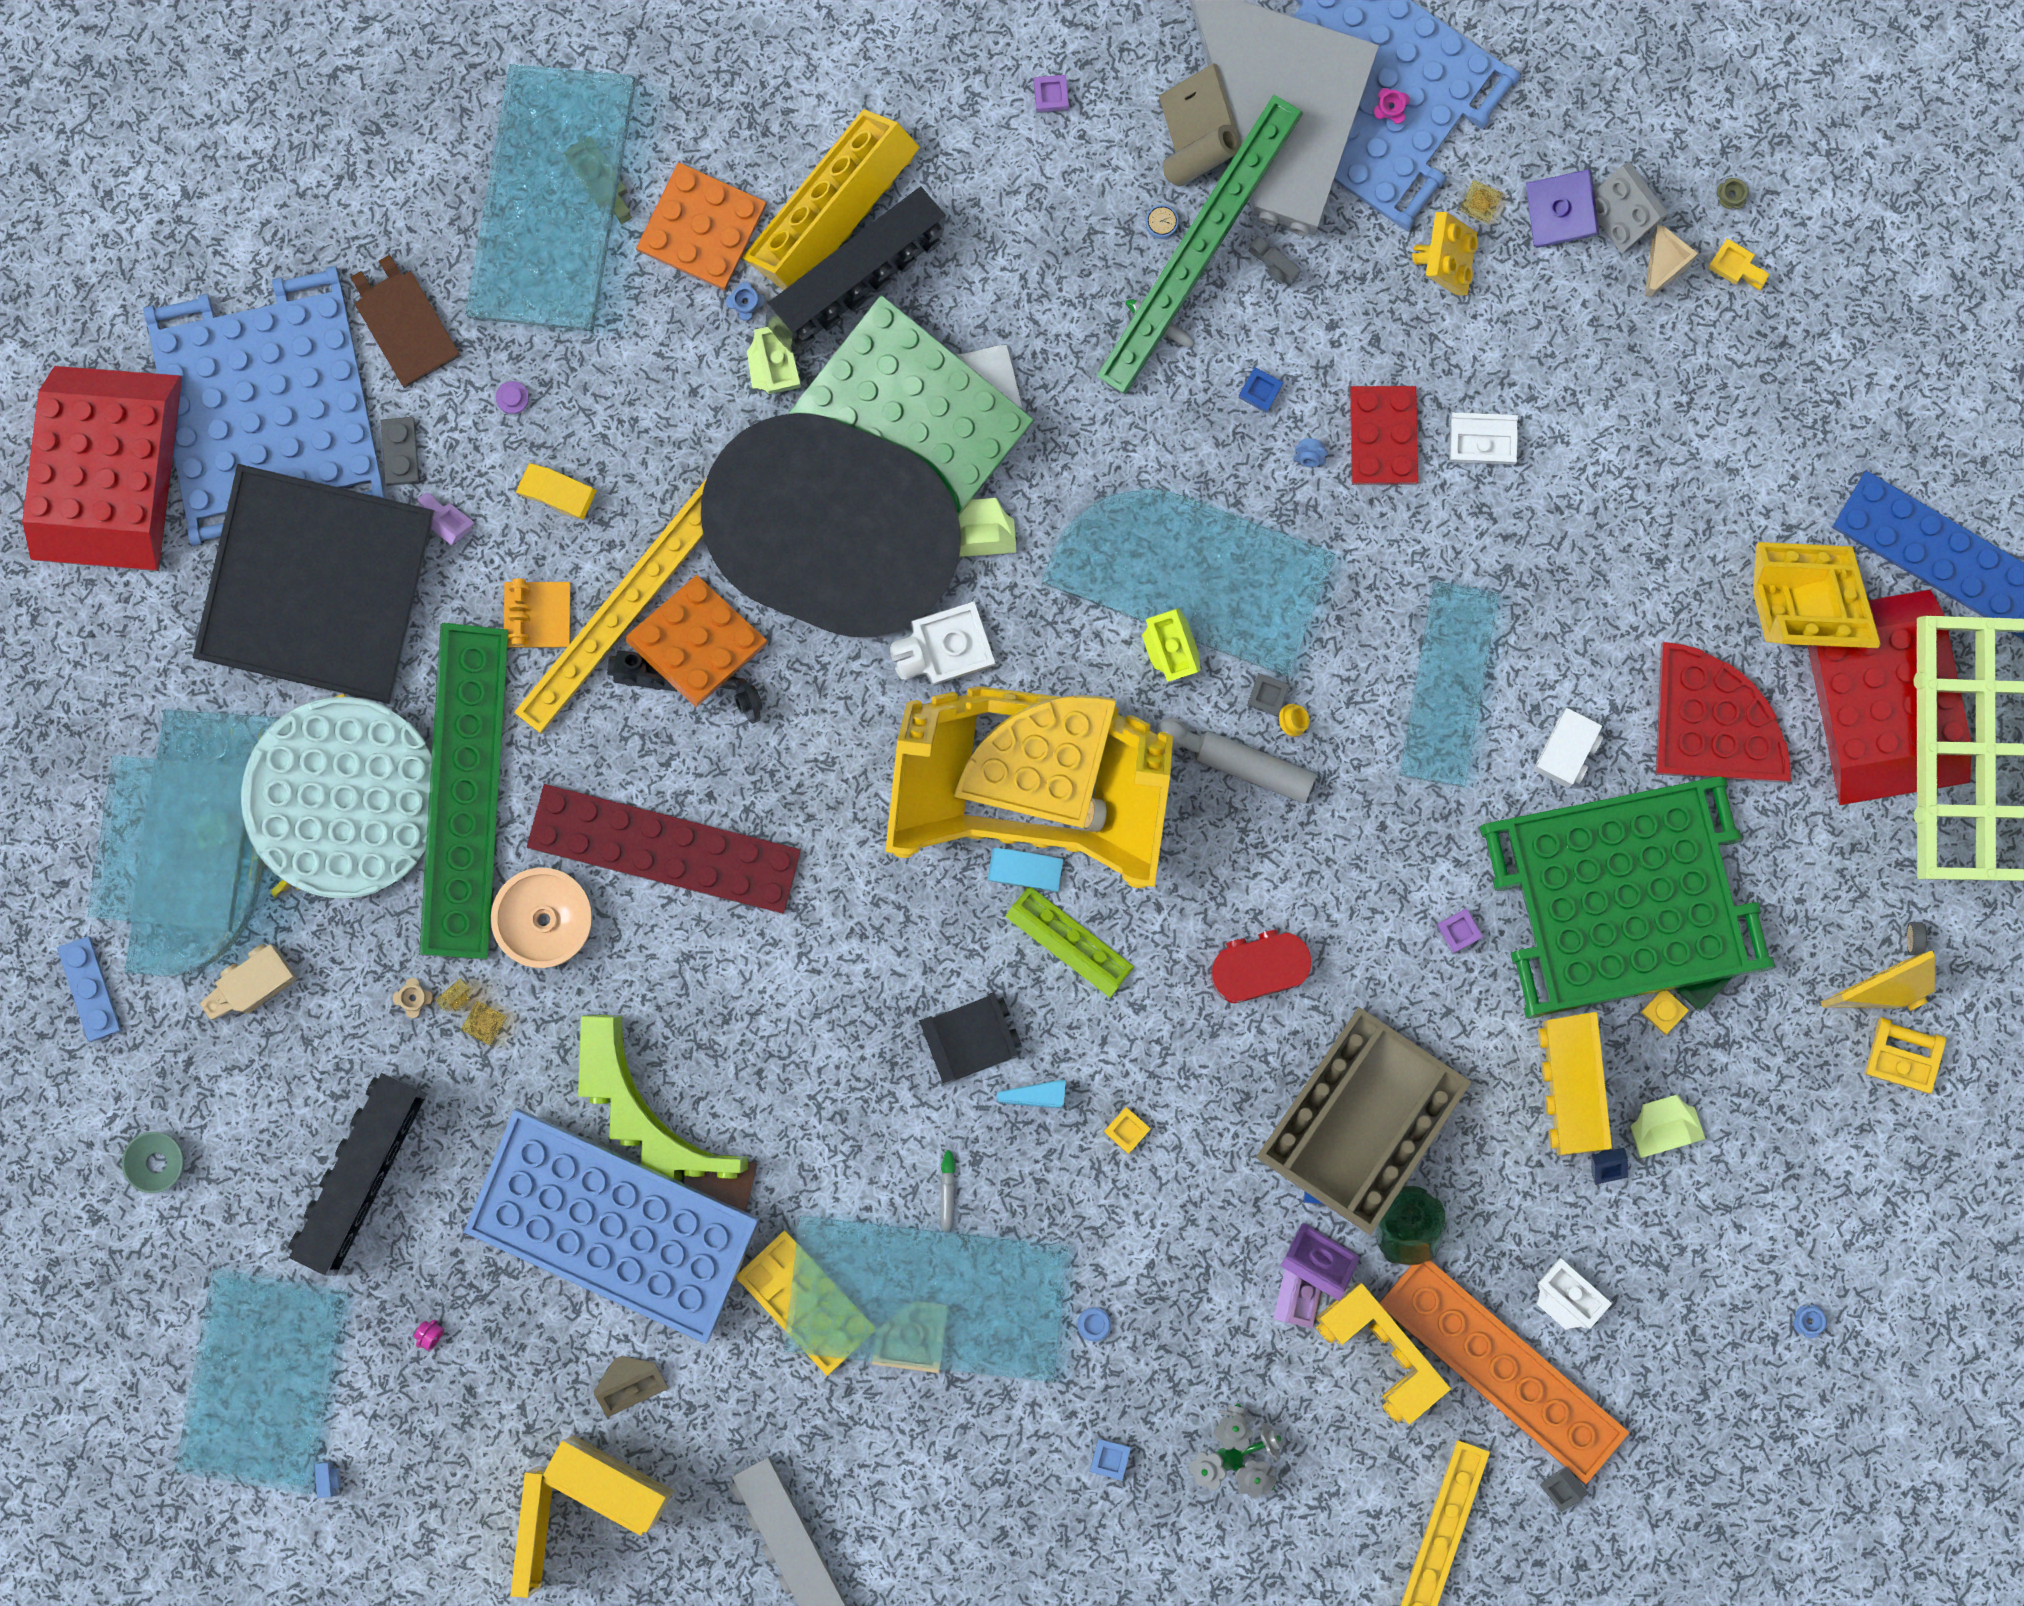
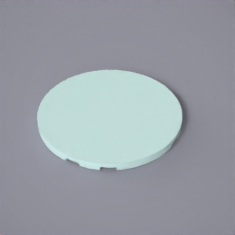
M353 697L324 698L298 706L283 715L263 734L256 744L243 776L241 789L243 820L250 841L257 854L285 882L302 891L322 897H362L376 893L395 881H399L417 864V861L426 850L432 756L425 745L424 739L409 722H406L391 709L365 699Z

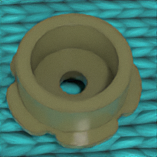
M1728 178L1725 183H1721L1718 186L1716 194L1720 198L1719 203L1724 208L1739 209L1746 204L1749 190L1742 180ZM1731 191L1735 192L1734 197L1730 196Z

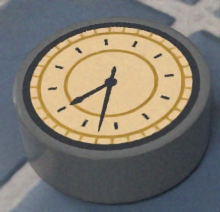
M1909 922L1907 926L1908 954L1919 955L1925 953L1927 947L1925 924L1923 922Z

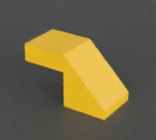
M529 463L515 493L527 499L544 503L564 515L584 520L597 490L550 468Z

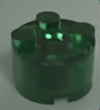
M1402 1187L1375 1229L1377 1245L1388 1262L1418 1265L1431 1261L1437 1256L1443 1241L1446 1218L1441 1201L1437 1197L1435 1199L1429 1195L1427 1190L1421 1187Z

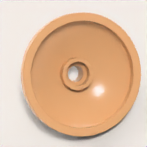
M551 868L528 869L513 876L499 890L491 911L492 931L500 948L514 961L532 968H550L570 960L584 946L592 925L591 905L583 888L569 875ZM542 914L550 916V922L546 926H541L538 922Z

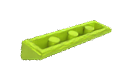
M1027 887L1005 916L1110 998L1134 968L1131 963L1033 888Z

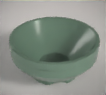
M146 1132L138 1135L127 1145L122 1156V1170L126 1180L135 1189L145 1193H160L174 1186L180 1179L185 1166L184 1154L179 1144L172 1137L160 1132ZM154 1153L163 1154L167 1160L166 1168L160 1173L151 1172L147 1165L149 1157Z

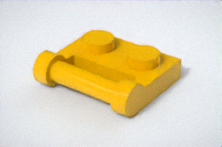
M1880 1017L1864 1075L1926 1094H1932L1946 1037L1936 1033L1934 1036L1891 1024L1890 1019ZM1887 1037L1928 1048L1929 1056L1924 1057L1886 1045Z

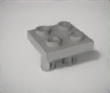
M1630 161L1622 165L1594 191L1598 222L1621 253L1634 246L1668 215L1665 206H1662V202L1656 198L1647 186L1645 179H1642L1643 176L1636 171Z

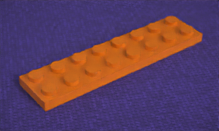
M1420 1253L1380 1300L1379 1304L1387 1314L1564 1467L1567 1466L1582 1483L1587 1484L1630 1433L1424 1254Z

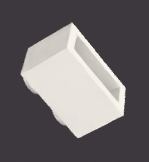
M1566 708L1559 717L1533 771L1566 788L1571 787L1574 782L1580 784L1588 769V766L1583 764L1589 753L1594 755L1603 739L1602 736L1598 735L1602 725Z

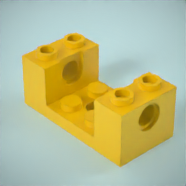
M1355 1283L1343 1294L1340 1301L1336 1299L1315 1317L1320 1323L1315 1328L1328 1343L1332 1344L1335 1341L1341 1345L1371 1321L1373 1324L1368 1328L1381 1343L1385 1344L1388 1341L1395 1349L1390 1353L1394 1360L1403 1369L1408 1370L1411 1368V1371L1381 1395L1386 1402L1382 1405V1408L1394 1422L1399 1423L1402 1421L1410 1425L1451 1390L1362 1283Z

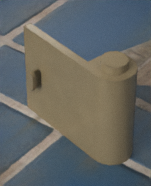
M1217 64L1209 65L1159 95L1175 149V153L1166 157L1163 164L1164 176L1169 182L1175 186H1183L1236 155L1241 147V141Z

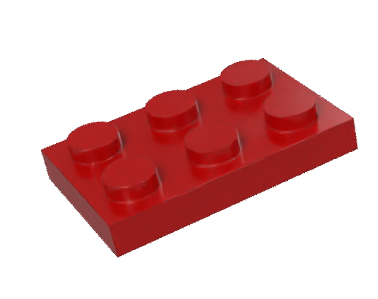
M1351 386L1352 485L1418 484L1416 386Z

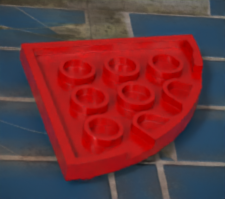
M1662 642L1655 775L1702 778L1725 777L1726 779L1789 783L1791 781L1787 743L1783 739L1781 729L1776 721V714L1758 688L1743 673L1726 661L1722 662L1698 648Z

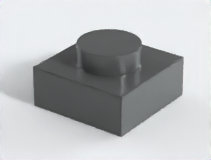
M1258 673L1247 706L1278 717L1290 684Z
M1567 1466L1552 1474L1540 1484L1541 1488L1561 1512L1578 1503L1588 1494Z

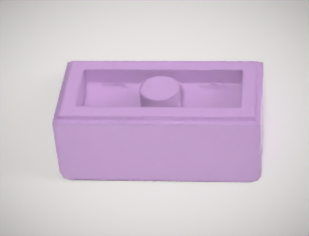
M1285 1269L1273 1319L1313 1329L1321 1290Z

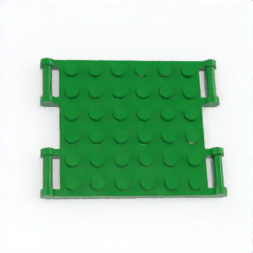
M1713 777L1490 822L1480 826L1481 836L1486 838L1495 875L1493 880L1495 891H1504L1521 886L1535 947L1517 950L1510 954L1512 963L1517 966L1526 1003V1007L1523 1009L1526 1019H1534L1547 1014L1754 972H1765L1776 968L1773 957H1769L1759 918V914H1761L1759 903L1754 902L1734 906L1719 845L1738 843L1742 841L1740 830L1735 827L1726 792L1728 783L1725 777ZM1705 792H1713L1723 832L1715 833ZM1508 832L1517 869L1516 874L1508 875L1498 835L1500 833ZM1738 918H1746L1756 956L1755 960L1748 961ZM1539 959L1548 1002L1539 1003L1529 963L1531 960Z

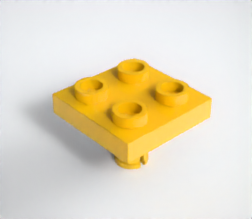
M1435 212L1431 244H1416L1413 247V251H1420V253H1412L1413 262L1415 265L1427 264L1426 276L1455 295H1468L1469 284L1473 279L1472 264L1474 253L1478 248L1477 232L1448 212Z

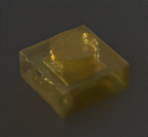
M1473 180L1459 212L1489 225L1503 193Z
M459 978L435 1001L444 1011L449 1012L453 1009L457 1012L470 1001L468 994L473 989L465 980Z
M476 1001L460 1030L492 1046L508 1017Z

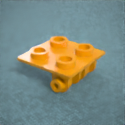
M522 578L512 579V582H504V629H508L507 648H565L570 645L571 582H526V579Z

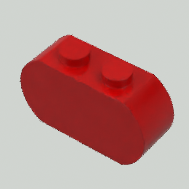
M1277 929L1258 934L1259 940L1246 943L1245 938L1227 942V949L1222 950L1212 964V985L1221 998L1233 1004L1299 987L1306 980L1311 969V955L1306 944L1294 934L1288 932L1279 934Z

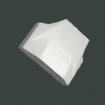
M1561 1258L1554 1263L1537 1283L1540 1290L1537 1305L1565 1330L1576 1327L1591 1329L1612 1305L1608 1299Z

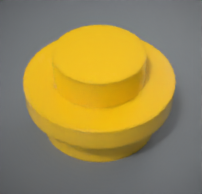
M1295 704L1283 706L1279 713L1280 727L1290 737L1302 735L1310 722L1306 709Z

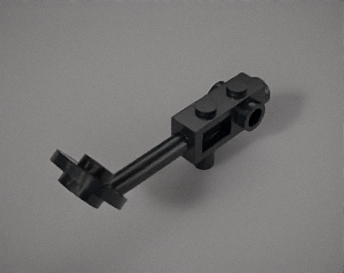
M617 650L616 656L609 657L607 675L613 676V683L647 687L655 690L678 691L636 652ZM730 677L719 687L736 690L734 698L740 713H744L752 724L760 721L762 702L758 691L753 685H749L744 678Z

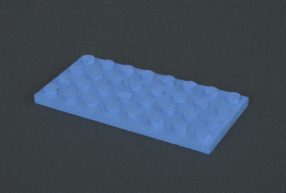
M516 1108L513 1110L464 1233L707 1344L711 1339L760 1218Z

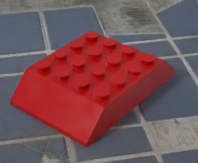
M64 366L53 367L38 391L22 524L31 560L159 571L182 376Z
M1931 589L1868 600L1880 641L1879 648L1807 645L1839 806L1917 792V688L1914 686V677L1917 673V618L1923 616H1945ZM1936 630L1937 679H1958L1948 630ZM1937 692V742H1971L1961 693ZM1937 755V789L1970 783L1972 755Z

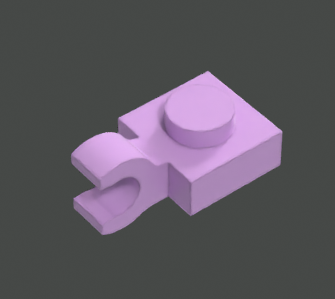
M429 493L423 494L417 500L421 503L419 507L435 510L431 529L451 545L468 534L474 525L471 519L452 504L448 503L443 507Z

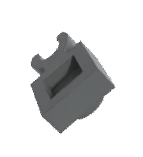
M1257 236L1249 245L1248 251L1266 264L1265 266L1269 268L1267 271L1268 275L1277 283L1282 284L1285 282L1291 286L1299 277L1301 269L1279 250L1272 249L1260 236Z

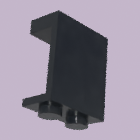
M995 992L988 994L987 997L935 1017L930 1016L919 1020L943 1085L1018 1057L1016 1049L1022 1047L1015 1028L1008 1029L1005 1017L1010 1016L1004 998L997 999Z

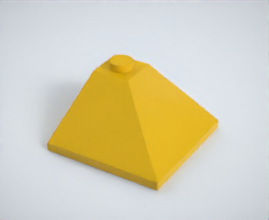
M1931 950L1908 958L1820 1003L1823 1008L1898 1009L1907 1006L1909 1011L1916 1009L1928 1002L1925 996L1935 992V955Z

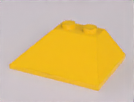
M1757 542L1753 595L1765 642L1879 648V637L1853 546Z

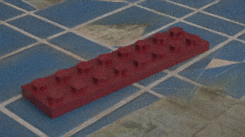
M547 784L543 785L526 847L534 851L780 914H785L801 854V849Z

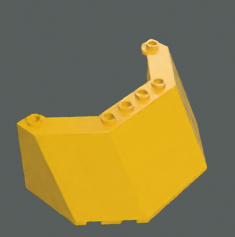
M976 686L968 688L967 695L958 696L955 692L932 696L931 703L923 705L919 700L909 701L906 703L897 739L885 852L893 853L900 858H909L913 854L918 853L921 848L963 837L971 839L995 838L1007 844L1026 842L1039 848L1057 846L1064 847L1071 852L1087 854L1122 874L1123 880L1128 882V885L1131 887H1155L1171 773L1173 736L1164 731L1159 732L1158 735L1151 732L1149 723L1133 715H1127L1125 718L1118 714L1119 708L1115 706L1097 774L1094 796L1095 799H1101L1105 802L1107 816L1103 828L1096 833L1072 828L964 815L966 800L954 797L959 778L972 755L977 714L990 712L1013 715L1031 705L1059 698V696Z

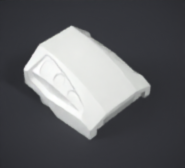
M1007 345L956 354V356L1022 408Z

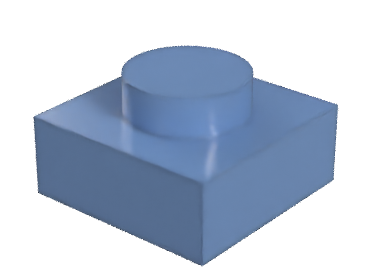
M1098 1438L1089 1472L1123 1481L1131 1447Z
M333 1461L314 1464L317 1499L335 1496L336 1489L341 1488L339 1468H334Z

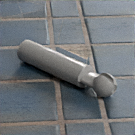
M1170 717L1162 720L1155 732L1158 735L1159 732L1164 731L1173 736L1172 750L1183 747L1195 752L1196 762L1303 804L1306 803L1317 775L1315 772L1211 731H1207L1202 736L1189 732L1184 722L1178 718Z

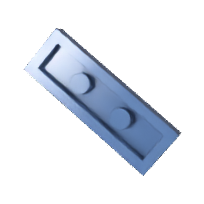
M87 936L57 947L88 1042L121 1032L122 1029L91 937Z

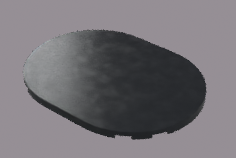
M811 413L783 414L759 421L746 428L720 452L709 471L703 489L701 522L704 539L713 561L724 577L750 599L835 634L849 637H876L893 633L911 625L912 621L922 618L941 599L949 587L958 565L961 550V531L957 508L949 489L934 469L921 457L900 445L826 416Z

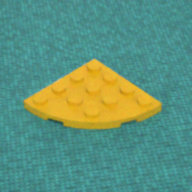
M1092 695L1063 696L1031 705L1013 714L992 730L977 746L962 771L954 797L1084 828L1116 699Z

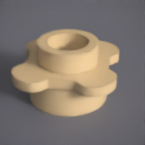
M416 978L408 979L406 985L399 992L393 994L394 1004L404 1008L406 1015L410 1018L418 1017L420 1010L426 1004H431L433 1001V994L430 991H425ZM411 995L416 996L415 1001L410 1000Z

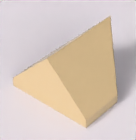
M1657 225L1652 233L1645 296L1652 297L1687 271L1699 254L1665 226Z

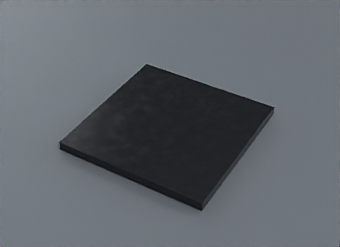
M237 463L193 659L390 704L435 510Z

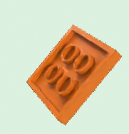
M678 162L636 250L725 291L767 203Z
M695 575L626 636V642L696 708L767 644V640L698 575Z

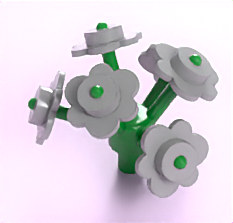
M1239 1403L1235 1406L1228 1405L1227 1411L1219 1410L1218 1413L1232 1416V1419L1228 1417L1221 1418L1220 1425L1214 1429V1437L1218 1441H1222L1223 1448L1209 1455L1207 1452L1201 1451L1198 1453L1197 1459L1191 1461L1189 1470L1196 1476V1484L1199 1486L1206 1485L1210 1490H1216L1221 1486V1479L1226 1477L1227 1471L1233 1470L1236 1472V1481L1240 1483L1238 1491L1241 1494L1247 1493L1254 1499H1258L1262 1493L1268 1495L1271 1490L1275 1489L1277 1478L1273 1474L1276 1468L1272 1465L1268 1468V1464L1265 1461L1259 1460L1256 1462L1253 1459H1249L1244 1466L1242 1464L1243 1456L1266 1447L1269 1456H1272L1275 1461L1280 1460L1279 1451L1283 1447V1442L1279 1432L1270 1425L1262 1423V1430L1260 1431L1262 1441L1249 1446V1439L1252 1438L1253 1431L1247 1427L1245 1419L1255 1421L1256 1418L1247 1416L1248 1409L1241 1408Z

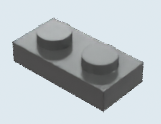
M403 417L380 420L385 484L391 486L420 483L415 418Z

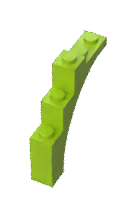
M587 1014L581 1016L578 1097H589V1103L608 1104L609 1098H611L609 1139H620V1145L640 1146V1141H642L641 1164L677 1181L682 1180V1170H684V1176L701 1177L704 1176L705 1171L717 1172L718 1178L728 1179L737 1178V1173L748 1170V1156L715 1155L700 1149L670 1130L655 1115L637 1089L630 1073L623 1043V1015Z

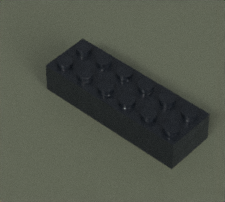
M922 186L918 187L767 303L766 326L790 353L798 348L800 350L806 349L816 339L814 335L822 329L826 331L832 329L841 320L840 315L848 309L851 311L858 309L866 301L865 296L874 289L876 292L881 291L891 282L892 279L890 277L899 270L902 273L906 272L916 263L917 256L924 251L930 253L936 249L942 242L940 238L944 231L946 214Z
M381 1073L379 1078L374 1077L366 1090V1095L369 1098L364 1108L359 1107L350 1123V1126L354 1128L348 1140L343 1138L335 1152V1157L338 1160L333 1170L328 1169L321 1179L319 1187L323 1190L318 1200L313 1199L305 1211L304 1218L307 1219V1222L302 1232L297 1230L288 1246V1249L292 1250L289 1256L290 1259L324 1276H337L428 1093L384 1073Z

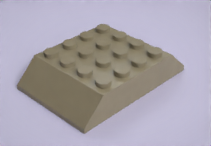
M1358 1007L1256 1158L1371 1236L1466 1092L1471 1081Z

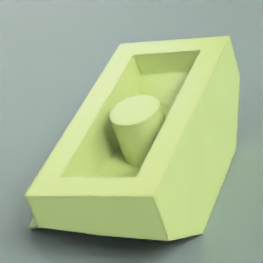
M768 327L755 329L753 342L747 350L752 388L763 389L768 394L801 388L793 352L790 353Z
M998 499L971 500L959 515L961 531L959 557L1016 553L1014 519L1006 514Z
M1678 1094L1643 1104L1637 1121L1630 1126L1639 1158L1705 1139L1695 1107L1688 1106Z

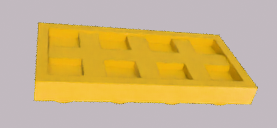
M785 1230L736 1276V1279L826 1376L835 1370L877 1330Z

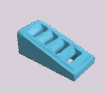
M1066 1080L1004 1090L997 1093L996 1101L1002 1104L1061 1109L1064 1106Z

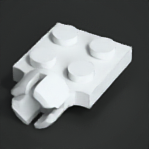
M975 602L912 621L913 634L910 637L894 641L890 647L892 661H898L895 670L901 679L905 680L918 675H927L932 686L995 666L996 664Z

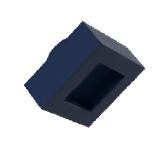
M1625 1148L1604 1150L1591 1155V1171L1595 1185L1628 1178V1157Z

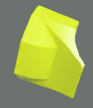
M1180 608L1146 619L1148 626L1142 637L1154 668L1165 674L1167 682L1201 670L1199 652L1189 623Z

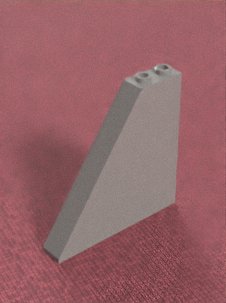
M1189 0L1208 66L1211 64H1217L1241 145L1273 94L1303 112L1302 117L1250 197L1249 203L1253 215L1259 217L1258 220L1264 224L1276 226L1279 223L1290 227L1289 230L1297 235H1316L1379 45L1243 0Z

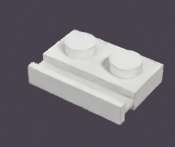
M1452 412L1449 462L1515 465L1517 462L1518 415Z

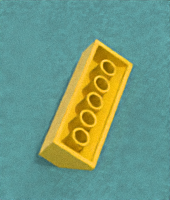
M863 109L746 251L742 259L784 291L835 252L851 236L853 229L863 217L871 212L873 205L892 186L893 180L902 169L911 163L913 156L920 149L919 145L898 122Z

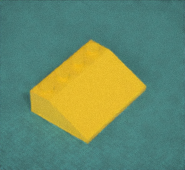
M1597 1012L1550 1019L1542 1022L1543 1028H1538V1042L1540 1049L1545 1048L1547 1061L1541 1063L1543 1081L1549 1082L1550 1095H1545V1108L1547 1115L1553 1116L1554 1129H1549L1548 1131L1550 1148L1556 1149L1557 1156L1612 1149Z

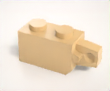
M261 944L247 954L249 959L238 966L237 963H234L220 973L222 978L215 982L217 988L200 1003L202 1009L211 1020L214 1021L234 1010L249 1014L298 980V977L276 946Z

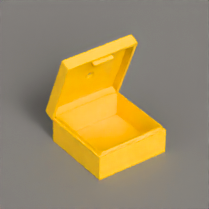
M575 1435L563 1439L547 1467L537 1466L525 1472L510 1596L529 1598L543 1584L542 1574L552 1488L640 1536L656 1525L674 1490Z

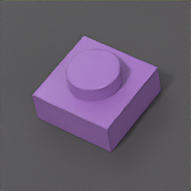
M1066 75L1034 77L1036 113L1069 110Z
M1467 908L1436 925L1452 954L1483 938Z

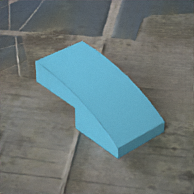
M992 848L987 881L1058 892L1063 859L1022 851Z

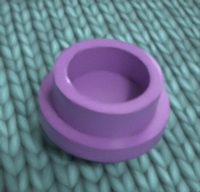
M506 382L496 392V403L507 414L520 413L528 405V391L519 382Z

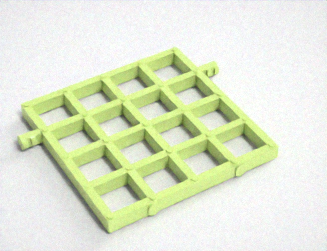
M1923 616L1917 618V673L1914 677V686L1917 688V808L1914 812V819L1917 823V879L2024 881V869L1996 868V818L2024 819V806H1996V756L2024 757V744L1996 743L1995 694L2024 695V681L1995 680V632L2024 633V619ZM1936 630L1975 631L1976 680L1937 679ZM1937 692L1976 693V742H1937ZM1937 755H1976V805L1937 804ZM1937 817L1976 818V868L1937 867Z

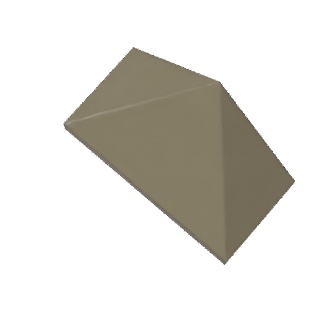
M620 1356L614 1359L595 1388L594 1396L605 1415L609 1417L669 1388L656 1363Z

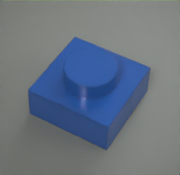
M1254 367L1238 398L1267 413L1284 382Z

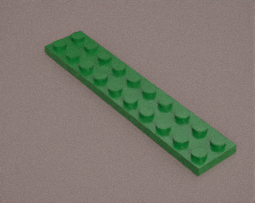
M452 623L440 624L419 955L479 960L488 959L508 629Z

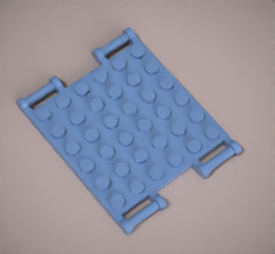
M1295 0L1301 4V7L1293 17L1379 45L1334 182L1409 232L1415 224V217L1437 187L1441 188L1447 180L1443 173L1427 165L1431 157L1461 116L1480 129H1484L1490 121L1488 117L1510 86L1516 85L1521 75L1517 70L1503 64L1411 0ZM1493 72L1501 77L1478 109L1469 106ZM1381 89L1397 90L1409 96L1410 102L1405 106V120L1402 123L1395 124L1390 119H1377L1374 116L1373 111L1379 104L1378 93ZM1389 104V108L1393 109L1395 107L1394 104ZM1418 175H1421L1426 181L1404 212L1395 209Z
M337 266L327 267V271L292 279L283 280L282 277L272 279L277 304L214 317L211 298L208 293L198 295V299L158 308H155L154 305L143 308L157 374L182 376L173 455L188 525V536L192 546L203 544V540L221 537L224 523L200 528L199 520L226 514L237 463L339 488L371 482L372 490L361 493L386 499ZM326 284L331 286L332 292L288 301L287 293ZM202 312L203 320L160 329L158 321Z

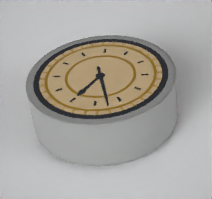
M1091 798L1083 828L1085 831L1097 833L1103 828L1107 816V807L1103 800Z

